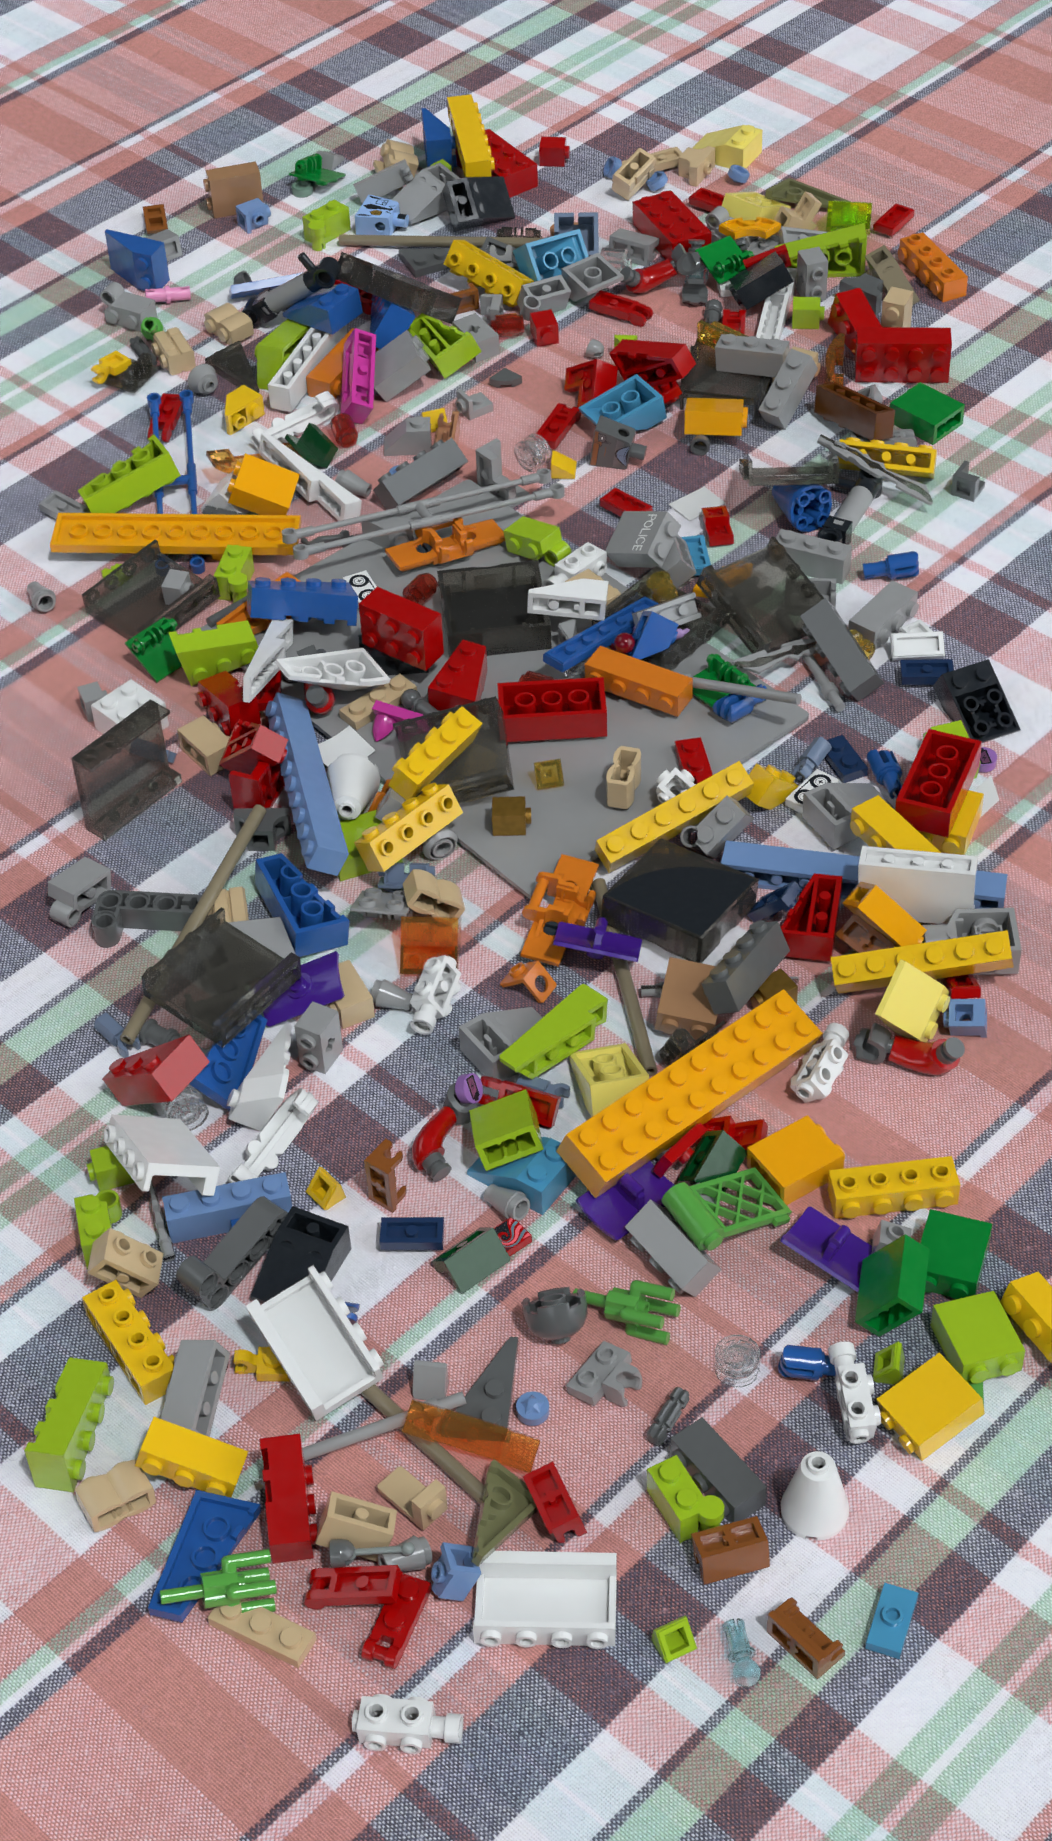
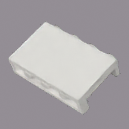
M862 846L858 866V884L865 882L877 885L917 922L948 924L956 909L975 908L974 896L978 856Z
M111 1115L110 1123L106 1125L104 1130V1142L141 1191H149L154 1175L188 1177L202 1195L214 1196L220 1166L181 1119Z
M314 1265L308 1268L309 1275L262 1305L256 1299L246 1305V1308L258 1330L317 1421L384 1379L380 1370L384 1363L374 1348L369 1351L363 1343L367 1337L357 1322L352 1325L347 1318L350 1311L341 1297L335 1299L330 1292L334 1286L324 1271L318 1273Z
M494 1551L479 1565L481 1575L477 1580L475 1620H473L474 1644H482L488 1647H495L500 1644H517L525 1648L535 1645H553L557 1648L589 1646L593 1649L615 1646L617 1553Z

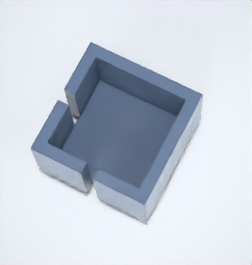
M598 212L578 213V225H574V213H554V236L580 229L588 256L599 253Z

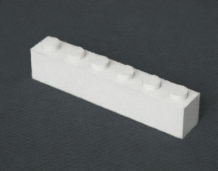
M347 325L333 335L312 327L308 330L268 384L271 408L288 412L294 410L307 392L306 376L348 333Z

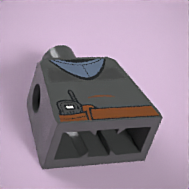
M600 415L594 431L589 465L625 470L631 457L644 460L647 446L634 443L636 435L634 428Z

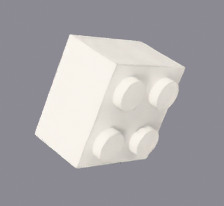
M132 679L91 705L95 729L126 751H128L129 743L133 736L149 740L169 726L165 702Z

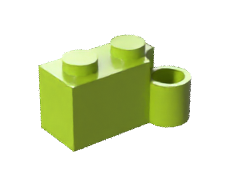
M522 516L503 530L506 547L510 553L536 561L544 556L546 562L552 567H555L558 561L571 554V548L562 540L560 527Z
M103 1190L96 1196L90 1194L74 1198L81 1247L87 1269L93 1242L109 1228H112V1224L119 1221L122 1217L118 1193L114 1190Z

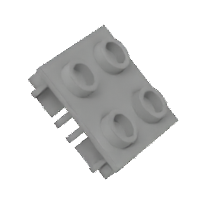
M368 888L365 891L362 890L350 908V911L363 914V917L378 918L380 916V919H384L385 914H388V919L392 920L393 915L394 920L409 921V919L415 918V911L408 907L404 891L385 893L378 888Z

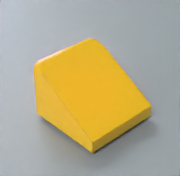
M552 450L551 478L575 479L577 461Z

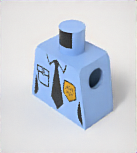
M374 195L367 196L355 215L356 235H392L397 226L407 228L409 224V215L400 214L397 201Z

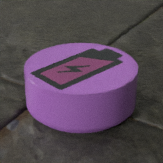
M981 747V764L978 772H990L995 769L997 754L994 750Z
M469 1073L458 1077L455 1084L457 1098L463 1104H474L480 1101L483 1094V1085L478 1075Z

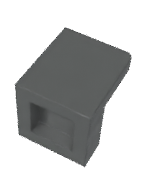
M964 460L953 475L951 495L974 502L984 489L985 482L979 480L980 477L968 474L970 462Z

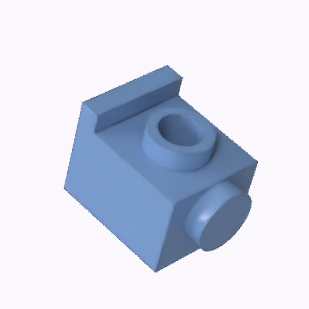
M259 198L235 206L238 225L247 234L252 233L253 229L268 224V217L271 216L270 208Z
M950 999L949 1010L943 1013L944 1027H949L950 1036H981L982 1038H987V1006L985 999Z
M443 1542L440 1546L442 1555L434 1563L431 1570L432 1591L438 1598L464 1601L481 1575L480 1567L471 1562L474 1547Z

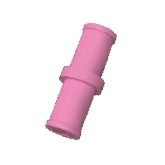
M168 285L165 288L145 289L146 298L153 299L155 302L171 304V301L191 300L190 286L170 288Z

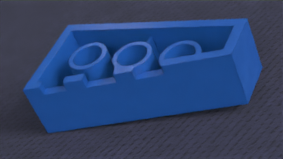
M382 285L380 289L377 288L371 298L373 302L371 307L370 333L376 334V347L379 349L408 330L416 317L407 298L385 285Z
M258 577L255 578V581H248L247 612L250 618L285 620L286 616H291V619L298 622H308L312 618L324 621V624H335L336 620H347V626L357 625L358 595L350 583L344 579H332L331 582H321L320 579L308 578L306 582H298L293 578H281V581H271L269 578Z
M282 853L255 859V885L272 917L281 918L297 958L348 945L350 920L344 914L340 916L335 911V905L329 900L325 901L318 894V889L312 883H307L303 879V874Z

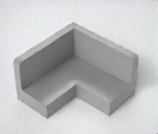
M496 438L475 450L477 484L480 487L511 481L502 475L501 441ZM518 485L489 492L501 501L530 494ZM521 503L510 505L509 507L513 509Z

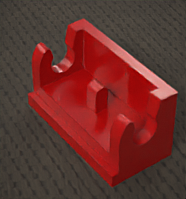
M553 1461L522 1476L549 1534L553 1533L559 1543L565 1542L564 1533L569 1530H573L579 1537L587 1533Z

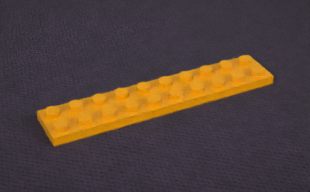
M58 513L50 548L51 552L214 555L224 554L227 545L252 547V555L287 556L293 555V546L298 544L299 539L293 544L283 543L282 530L286 528L300 529L302 522L301 515Z

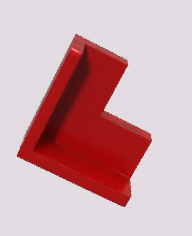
M600 359L566 368L564 390L570 393L579 391L577 407H580L616 386L618 367Z
M259 761L251 775L233 770L228 775L234 808H253L255 805L272 808L285 787L280 764L270 768V763Z

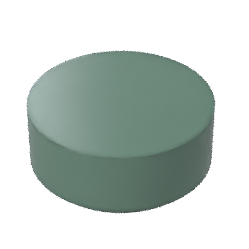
M297 180L291 186L292 194L298 198H305L313 193V185L310 181Z

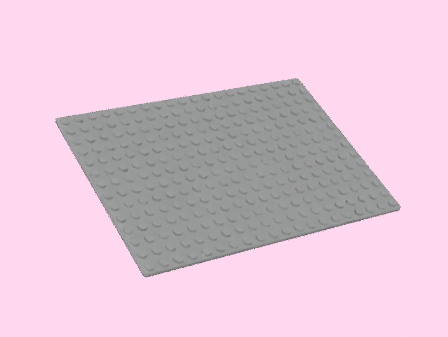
M464 480L438 496L444 497L482 487L472 480ZM487 492L441 503L440 506L428 508L432 515L449 511L453 513L500 502L501 500ZM505 506L463 516L462 518L463 525L493 519L502 530H505L523 515L511 507ZM417 511L410 512L411 520L422 518ZM452 526L436 530L441 539L452 535ZM413 530L414 540L418 539V537L416 536L415 531ZM363 540L344 547L294 575L301 582H306L308 578L320 579L321 582H331L332 579H343L345 576L366 570L377 587L441 613L444 654L428 669L429 673L402 674L417 686V691L421 697L428 699V686L451 656L442 596L527 586L543 587L545 580L553 575L555 576V567L550 566L544 556L536 561L510 553L507 550L506 541H503L501 544L474 551V554L442 564L433 565L431 563L402 572L398 570L385 553L386 548L369 540ZM607 573L601 576L604 581H609L608 584L618 589L621 593V609L641 599L639 595ZM359 608L357 609L356 626H347V620H336L335 624H324V621L312 618L308 622L293 620V644L286 650V658L298 656L297 651L314 645L316 650L324 649L326 652L359 648L358 635L361 634ZM532 613L524 626L514 635L486 650L488 670L484 691L481 696V706L478 711V720L483 724L474 741L429 784L450 785L463 813L445 827L456 833L458 842L526 897L531 899L537 884L536 877L538 873H554L561 854L592 862L598 858L595 852L596 840L662 804L657 798L656 789L659 784L656 780L665 770L671 772L676 767L681 772L675 752V741L701 737L714 775L738 761L741 764L808 721L809 713L797 704L765 700L756 704L750 714L730 723L722 719L721 716H717L713 708L695 695H693V698L680 715L676 717L605 691L607 737L501 743L497 683L569 679L578 674L581 678H585V663L590 658L588 657L564 672H560L543 662V654L559 645V623L576 619L577 634L595 625V623L589 619ZM206 624L201 627V631L216 629V625L210 627ZM679 625L677 629L684 630L686 628L682 625ZM267 629L254 635L258 646ZM691 631L688 635H684L682 639L675 640L668 649L641 659L642 661L677 673H689L691 677L708 668L706 659L710 654H719L725 662L733 663V660ZM250 663L242 666L241 668L244 671H247ZM734 664L739 671L748 675L750 682L754 685L762 684L767 689L775 690L749 671L742 669L743 667L739 664ZM281 671L282 694L305 700L304 683L285 680ZM389 675L388 677L392 679L397 675ZM378 686L355 691H343L332 688L336 699L335 705L331 711L321 715L314 714L309 710L312 725L329 739L349 726L340 718L339 709ZM402 704L398 705V707L407 709ZM373 720L355 731L375 749L368 756V760L379 768L380 780L385 783L387 779L392 778L394 774L392 768L395 763L402 757L406 759L412 747L417 742L422 744L425 741L426 735L418 733L413 740L402 745L397 736L398 727L395 726L386 737L376 742L373 736ZM442 720L436 726L429 725L426 735L433 727L438 729L441 726ZM620 746L638 748L641 751V782L635 789L634 802L628 809L607 805L606 775L609 768L613 765L614 753ZM676 789L671 790L676 796L680 794ZM525 796L526 808L531 807L532 819L531 824H526V835L493 836L492 797Z

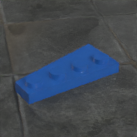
M246 1004L238 1008L205 1056L210 1062L189 1084L230 1111L231 1107L227 1106L229 1095L233 1089L237 1090L253 1068L267 1019Z
M196 1490L148 1606L149 1614L183 1623L199 1599L161 1605L159 1591L201 1584L200 1573L220 1570L222 1558L232 1554L262 1512L260 1504Z

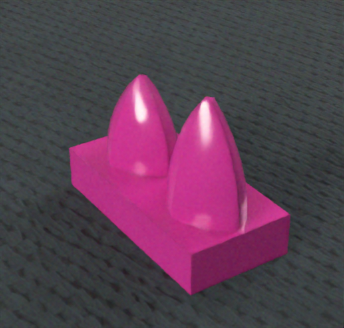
M378 700L375 701L372 707L376 715L373 723V736L376 742L386 737L395 726L398 727L397 736L402 745L413 740L418 733L426 735L429 724L423 714Z

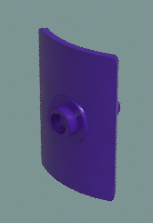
M601 917L597 919L595 929L559 922L553 945L585 951L589 957L594 959H602L604 956L638 962L642 939L606 931L608 921Z
M337 951L264 979L261 982V1003L268 1027L302 1015L312 1001L325 1006L343 999L345 996L340 980L339 954Z
M649 1161L632 1174H625L618 1180L615 1186L599 1197L595 1198L588 1190L578 1197L576 1202L585 1215L602 1232L614 1240H619L629 1233L625 1226L650 1199L665 1207L661 1200L664 1194L675 1184L665 1176L662 1178L657 1176L653 1172L654 1165Z
M807 1207L792 1228L782 1236L780 1242L856 1292H859L862 1262L864 1258L872 1254V1246L851 1233L849 1227L845 1225L840 1226L813 1207Z

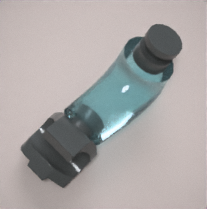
M689 239L688 243L691 244V247L688 248V252H695L696 249L701 248L702 244H705V240ZM701 259L698 271L692 275L685 276V285L682 288V303L699 305L700 303L706 304L708 302L706 283L709 277V270Z

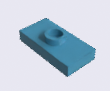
M704 535L681 537L687 543L696 570V574L693 576L711 573L712 567Z
M884 1583L865 1649L900 1659L917 1604L918 1592Z

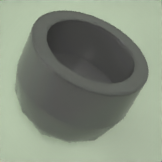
M241 271L234 276L233 284L252 282L250 275L246 271Z
M702 434L696 435L691 441V451L699 456L705 455L710 448L709 438Z

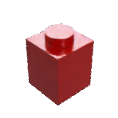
M541 136L539 145L540 166L565 167L566 159H570V146H566V137Z
M552 309L530 313V333L537 347L559 343L558 322Z

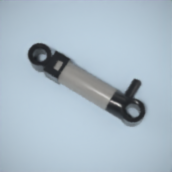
M302 252L298 255V259L307 271L273 290L268 288L259 293L257 297L250 298L242 312L252 320L253 329L258 328L262 321L267 323L273 320L282 310L321 289L331 288L341 272L340 263L335 258L324 257L315 266L305 252Z
M869 465L870 468L881 470L878 466ZM862 469L859 470L857 481L842 477L836 478L835 485L849 489L850 492L835 515H829L823 524V529L818 532V538L849 545L852 539V532L872 501L881 496L883 477L876 478Z

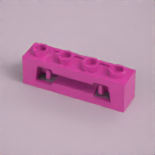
M354 328L344 343L340 418L363 424L373 410L376 334Z

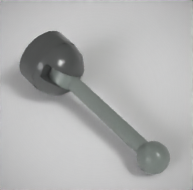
M331 1539L330 1563L332 1568H339L350 1565L358 1555L403 1553L406 1556H410L414 1553L415 1547L411 1542H404L402 1546L355 1549L349 1540Z

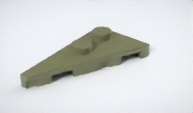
M787 178L766 189L765 198L798 204L806 191L822 203L821 207L849 211L851 207V201L791 178Z
M495 1459L491 1461L487 1469L471 1559V1562L476 1566L482 1564L538 1511L526 1483Z

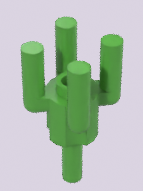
M634 1280L630 1284V1291L614 1287L612 1290H609L607 1295L584 1290L587 1304L605 1308L604 1315L606 1319L626 1323L625 1332L627 1335L664 1345L669 1343L670 1332L657 1330L663 1328L664 1317L651 1314L649 1311L678 1317L681 1306L680 1304L646 1296L673 1301L675 1296L674 1288ZM575 1288L573 1293H577L578 1289Z
M269 1549L224 1556L221 1560L222 1570L200 1573L201 1584L160 1590L161 1605L202 1598L205 1609L225 1605L232 1607L240 1604V1599L276 1594L275 1579L270 1580L268 1567L238 1572L236 1568L271 1563ZM274 1597L241 1602L242 1613L260 1606L271 1612L276 1611Z

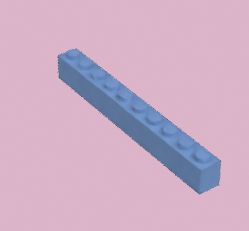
M277 692L273 701L268 702L265 714L268 717L269 729L288 739L285 747L287 754L280 767L285 783V791H287L289 806L293 813V822L297 829V838L300 840L302 848L301 854L304 856L306 868L338 876L349 853L309 710L305 700Z
M726 840L721 860V870L755 879L748 886L753 888L777 890L796 881L802 888L801 892L814 873L843 876L841 898L846 899L858 885L860 856ZM976 871L974 909L1004 908L1008 874Z

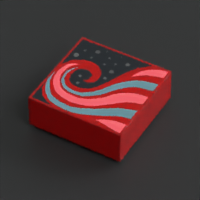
M511 1217L494 1228L509 1256H512L532 1242V1235L516 1219L514 1220Z

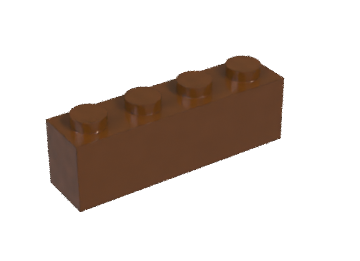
M837 382L816 385L814 413L822 416L824 420L833 421L839 427L847 428L856 435L867 438L869 442L870 440L882 441L893 437L894 409Z

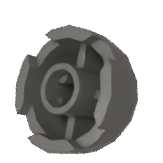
M569 1287L553 1288L537 1292L539 1299L531 1302L527 1297L523 1299L521 1306L527 1326L534 1335L545 1340H551L552 1344H563L570 1341V1336L579 1332L585 1324L588 1315L585 1291L581 1288L577 1290V1293H570Z

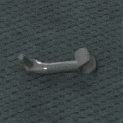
M342 530L340 534L319 536L312 541H308L304 537L301 538V542L306 545L319 542L327 543L354 535L350 536L348 530Z

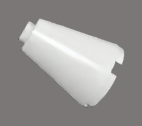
M357 753L342 754L328 767L326 775L338 817L344 820L357 818L379 789L381 779L379 768L376 764L374 765L365 755Z
M815 1451L804 1456L781 1500L782 1519L787 1528L798 1537L806 1539V1536L817 1537V1540H826L836 1536L845 1527L849 1516V1502L833 1458L824 1452Z

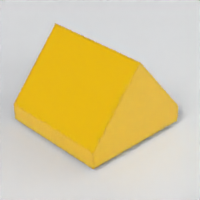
M445 408L421 413V417H430L431 433L436 432L438 428L440 413H443L444 422L448 423Z
M318 1167L306 1193L323 1210H328L346 1198L341 1184L323 1167Z

